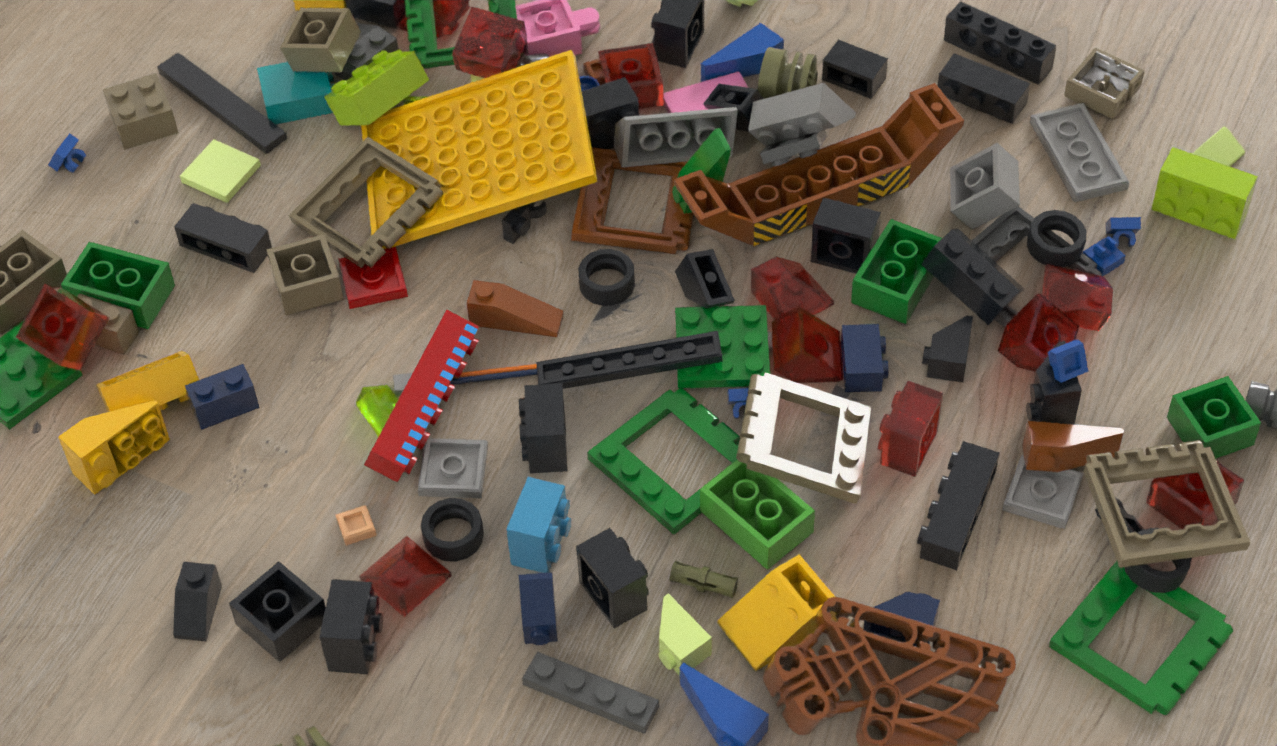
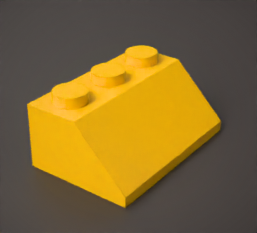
M179 351L100 382L96 386L108 412L151 401L158 402L160 411L168 408L167 402L179 398L180 402L189 400L185 385L196 382L199 378L190 355L184 351Z

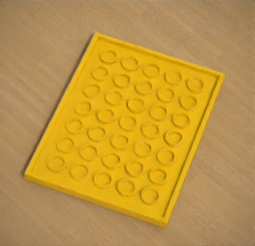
M572 50L390 109L370 125H361L363 141L369 137L437 179L441 186L440 189L444 193L430 208L422 206L426 212L410 229L404 225L402 226L406 233L392 247L598 182L577 63ZM382 166L366 180L371 235L418 189Z

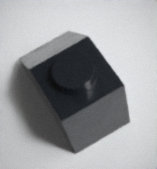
M719 83L703 105L707 109L736 107L738 110L736 129L749 132L748 128L753 102L762 100L763 97L757 89Z
M710 249L686 254L675 270L685 297L705 308L732 304L735 299L714 250Z
M967 315L933 334L931 347H924L922 364L928 365V378L963 383L973 316Z
M183 561L175 588L173 636L175 639L207 642L222 588L215 564Z

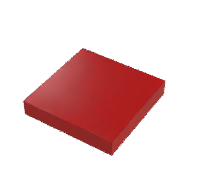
M396 247L384 249L386 253L372 267L365 264L360 268L345 257L338 259L349 309L408 297Z

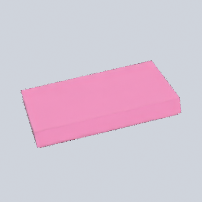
M735 72L662 93V102L668 113L708 110L703 103L719 83L746 88L748 86L740 72Z

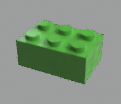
M736 460L700 489V511L768 570L814 532L815 510L777 478L746 469V463Z

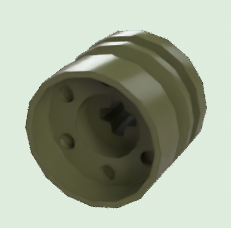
M768 47L762 61L757 89L763 99L816 85L818 77L817 56L808 54L803 65V53L797 52L791 64L789 63L788 50Z

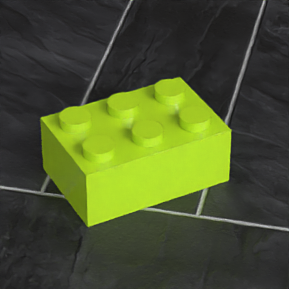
M386 50L379 52L372 57L373 62L369 65H363L352 72L353 76L347 81L342 80L331 87L332 91L324 98L340 126L370 125L428 82L429 78L415 52H402V50L390 53Z
M1172 147L1160 170L1151 210L1236 239L1247 216L1258 176Z

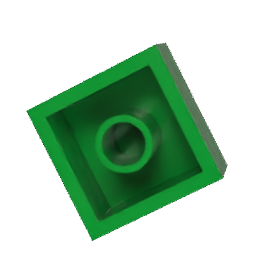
M1229 376L1172 395L1167 414L1168 421L1183 442L1200 440L1204 448H1211L1215 459L1253 446L1261 425L1260 420Z

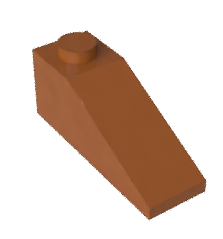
M473 280L467 300L469 321L479 327L558 337L564 315L563 310L505 284Z
M1028 421L1022 445L1026 470L1061 472L1085 466L1087 455L1111 452L1113 458H1115V451L1120 449L1124 433L1123 429Z

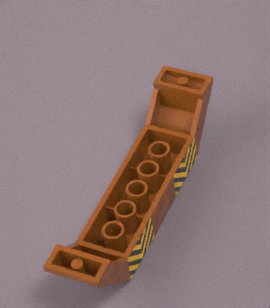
M936 83L911 91L909 98L882 126L821 148L814 155L804 158L797 157L782 165L765 169L728 184L707 177L702 170H698L674 179V185L702 226L751 246H756L813 224L823 198L861 206L908 188L964 126V119Z

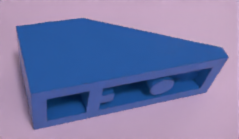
M759 23L701 63V82L735 72H740L742 77L760 74L767 48L784 49V39L764 24Z
M684 662L680 666V685L715 742L719 746H757L768 731L769 714Z

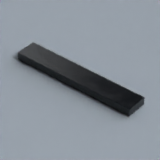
M179 52L157 66L160 75L267 154L288 139L286 131Z
M718 331L539 361L536 364L538 385L562 383L563 389L718 363L723 362L719 333Z

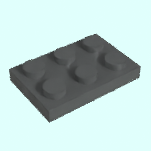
M822 130L821 132H814L767 145L760 153L763 164L771 162L774 167L789 162V159L796 154H799L800 158L816 154L827 138L826 131Z

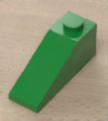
M721 128L714 129L680 170L677 178L702 170L705 176L723 182L731 148ZM673 186L672 193L675 202L680 204L684 214L691 213L692 211L676 186Z

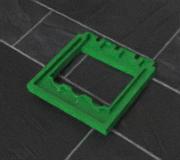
M405 0L406 17L408 18V41L411 43L409 51L415 52L423 69L522 56L516 1L488 0L492 42L438 49L433 0Z
M679 388L675 392L669 389L587 452L588 460L673 535L702 513L700 511V489L686 500L626 447L671 412L731 463L737 460L740 436L724 422L719 423V418L702 404L697 405L698 401L683 388Z
M1116 561L1050 639L1048 647L1150 714L1156 710L1163 715H1168L1180 700V694H1184L1199 676V671H1203L1217 653V648H1221L1233 633V628L1225 622L1226 615L1181 587L1167 593L1148 591L1194 620L1195 624L1146 684L1142 683L1088 647L1138 587V585L1131 581L1125 572V568H1120Z

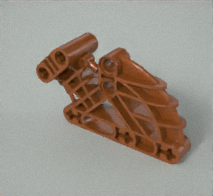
M832 597L823 603L816 614L815 622L818 628L814 633H809L800 644L794 647L786 646L778 650L763 673V680L772 698L780 694L781 697L776 705L778 708L784 704L786 705L781 714L789 728L798 735L810 734L825 717L833 718L836 714L855 711V708L862 707L856 731V740L859 746H957L958 742L956 739L968 732L979 733L980 727L978 724L989 712H998L999 705L996 702L1005 687L1007 678L1016 668V660L1014 655L1005 648L848 599ZM830 611L836 612L835 618L838 619L837 621L831 620L832 614L829 613ZM849 616H852L853 618H852V620L850 621L849 625L847 626V623H848L849 620H850V619H848V617H849ZM859 620L869 621L898 630L904 635L906 642H898L866 632L860 627ZM822 633H825L836 652H833L829 645H824L819 649V656H817L812 648L818 642L817 638ZM928 641H931L933 643L932 647L936 650L935 652L930 650V644L927 643ZM872 649L917 662L920 665L890 680ZM993 661L997 662V668L1001 670L1000 672L996 671V665L992 663ZM955 675L973 680L967 692L941 683ZM852 677L864 700L853 701V699L839 701L840 696L837 689L845 696L852 689L849 680ZM880 693L887 696L890 707L880 706L876 701V694ZM924 693L956 704L944 711H939L910 702L909 700ZM898 713H902L915 718H897ZM867 727H877L881 731L882 739H872L868 735Z

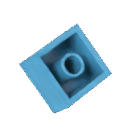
M527 477L506 529L511 565L541 573H549L552 562H558L561 553V539L563 536H568L572 519L568 517L570 500L566 499L564 485Z

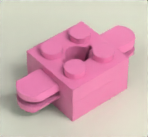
M536 0L516 6L521 53L524 52V55L545 53L551 57L572 50L574 55L582 54L581 37L596 34L600 30L599 13L592 7L572 12L567 0Z

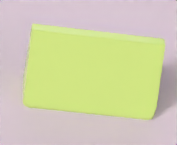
M1224 126L1192 154L1231 167L1245 154V150Z

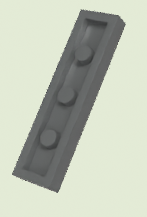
M538 651L522 677L524 686L643 734L646 733L659 708L658 699Z

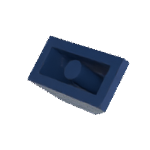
M552 572L519 575L524 643L545 645L549 642H558Z
M907 591L873 608L935 626L940 600L924 593L916 594ZM864 620V631L898 642H906L904 635L900 631Z

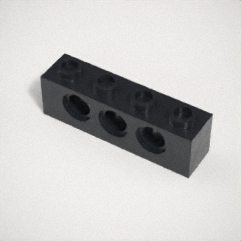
M962 1L946 16L943 41L1037 85L1053 69L1056 45Z

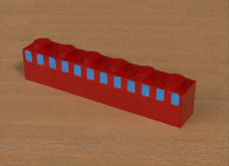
M449 310L445 311L364 464L365 466L397 483L403 472L408 475L410 474L418 459L413 456L415 449H423L430 436V433L425 431L428 424L435 426L443 409L438 407L440 401H448L455 387L450 384L453 376L458 379L460 378L467 362L462 360L465 353L471 356L479 339L474 337L479 328L478 325Z

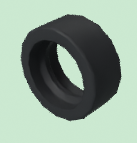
M1060 210L1045 211L1036 216L1030 225L1027 248L1030 255L1041 264L1055 268L1067 267L1078 261L1083 253L1087 231L1083 223L1073 214ZM1047 230L1061 231L1067 234L1074 244L1064 248L1053 247L1046 244L1039 234Z
M614 249L596 250L583 258L578 267L580 291L584 298L594 304L602 306L616 305L625 301L635 288L634 264L629 256L621 251ZM602 269L617 270L624 275L620 282L613 285L603 286L589 280L593 273Z
M447 498L437 501L422 516L421 531L425 548L435 558L451 562L467 559L476 553L482 544L484 530L480 512L472 503L466 500ZM451 518L463 519L471 524L469 534L456 541L440 540L433 533L439 523Z
M1148 528L1139 531L1138 534H1152L1155 529L1162 528ZM1192 558L1172 560L1176 569L1170 572L1153 569L1147 564L1124 568L1131 581L1140 588L1153 593H1167L1176 590L1183 583L1190 569Z

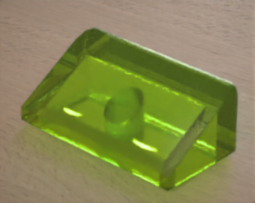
M388 385L362 388L357 398L356 406L378 437L398 398Z

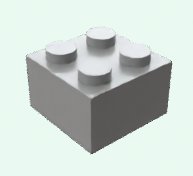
M996 143L950 167L951 212L971 229H974L1020 206L1018 160Z

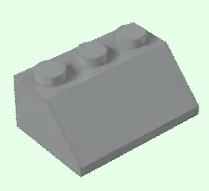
M820 83L753 102L748 131L763 145H771L783 140L794 139L799 136L836 127L855 118L856 112L825 83Z

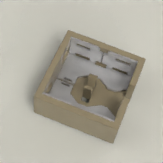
M1095 47L1067 79L1064 96L1078 103H1084L1086 107L1114 119L1124 108L1126 98L1130 100L1142 86L1145 70Z

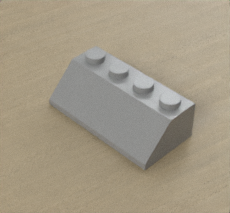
M736 107L623 117L615 124L614 149L621 167L689 161L714 129L721 128L731 148L730 157H732L738 110Z

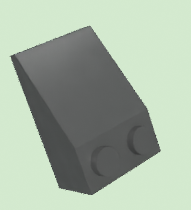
M357 23L361 33L342 72L333 73L347 81L353 76L352 72L363 65H369L373 62L372 57L379 52L386 50L390 53L399 50L397 38L379 26Z

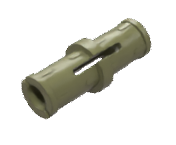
M679 561L673 563L670 573L671 582L696 587L698 592L704 593L707 590L729 596L730 598L735 596L739 581L738 577L713 572L710 567L703 566V568H698L680 563Z

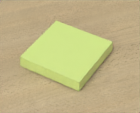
M213 139L180 175L181 183L228 203L260 168L261 164L258 158Z

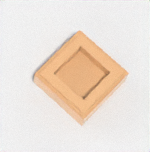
M366 505L335 515L346 546L377 536Z

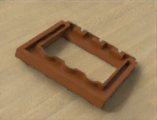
M592 148L598 182L580 188L571 232V241L676 254V250H687L694 214L693 212L684 214L680 204L676 203L673 198L672 189L675 186L674 179H677L678 173L688 161L621 167L615 150ZM615 169L671 176L662 233L604 226Z

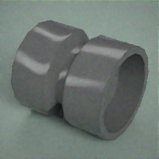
M1251 381L1246 402L1260 422L1262 420L1266 421L1267 427L1277 429V389L1271 391L1269 385Z

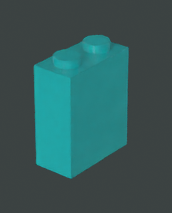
M288 62L257 68L267 116L276 125L333 113L324 98L332 91L331 87L334 85L329 83L334 81L332 72L293 71Z

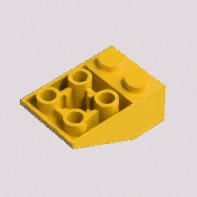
M156 401L84 418L58 436L72 473L94 495L102 489L109 487L117 478L128 470L135 468L143 459L154 451L161 449L170 440L159 404Z
M799 554L767 574L717 621V624L753 669L757 671L769 664L777 651L782 647H794L800 644L809 633L813 634L818 628L815 622L816 614L827 599L835 596ZM830 611L829 613L832 614L831 620L837 621L838 619L835 618L836 612Z

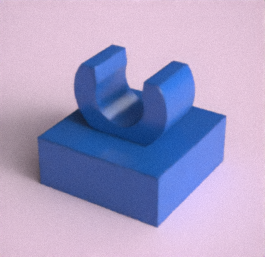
M69 133L53 154L48 166L58 171L64 164L68 171L74 173L79 165L73 162L71 158H76L78 161L83 162L86 157L84 151L74 149L79 139Z
M1111 217L1106 222V234H1114L1112 239L1118 243V246L1119 236H1126L1128 238V247L1135 245V234L1141 229V217Z
M1110 236L1103 238L1083 251L1084 255L1098 264L1096 269L1102 274V277L1122 265L1126 256L1118 249V243Z
M1076 339L1049 350L1050 366L1053 368L1054 378L1062 383L1089 372L1084 344Z
M748 388L728 389L727 391L728 405L735 404L732 410L735 419L739 418V408L746 405Z

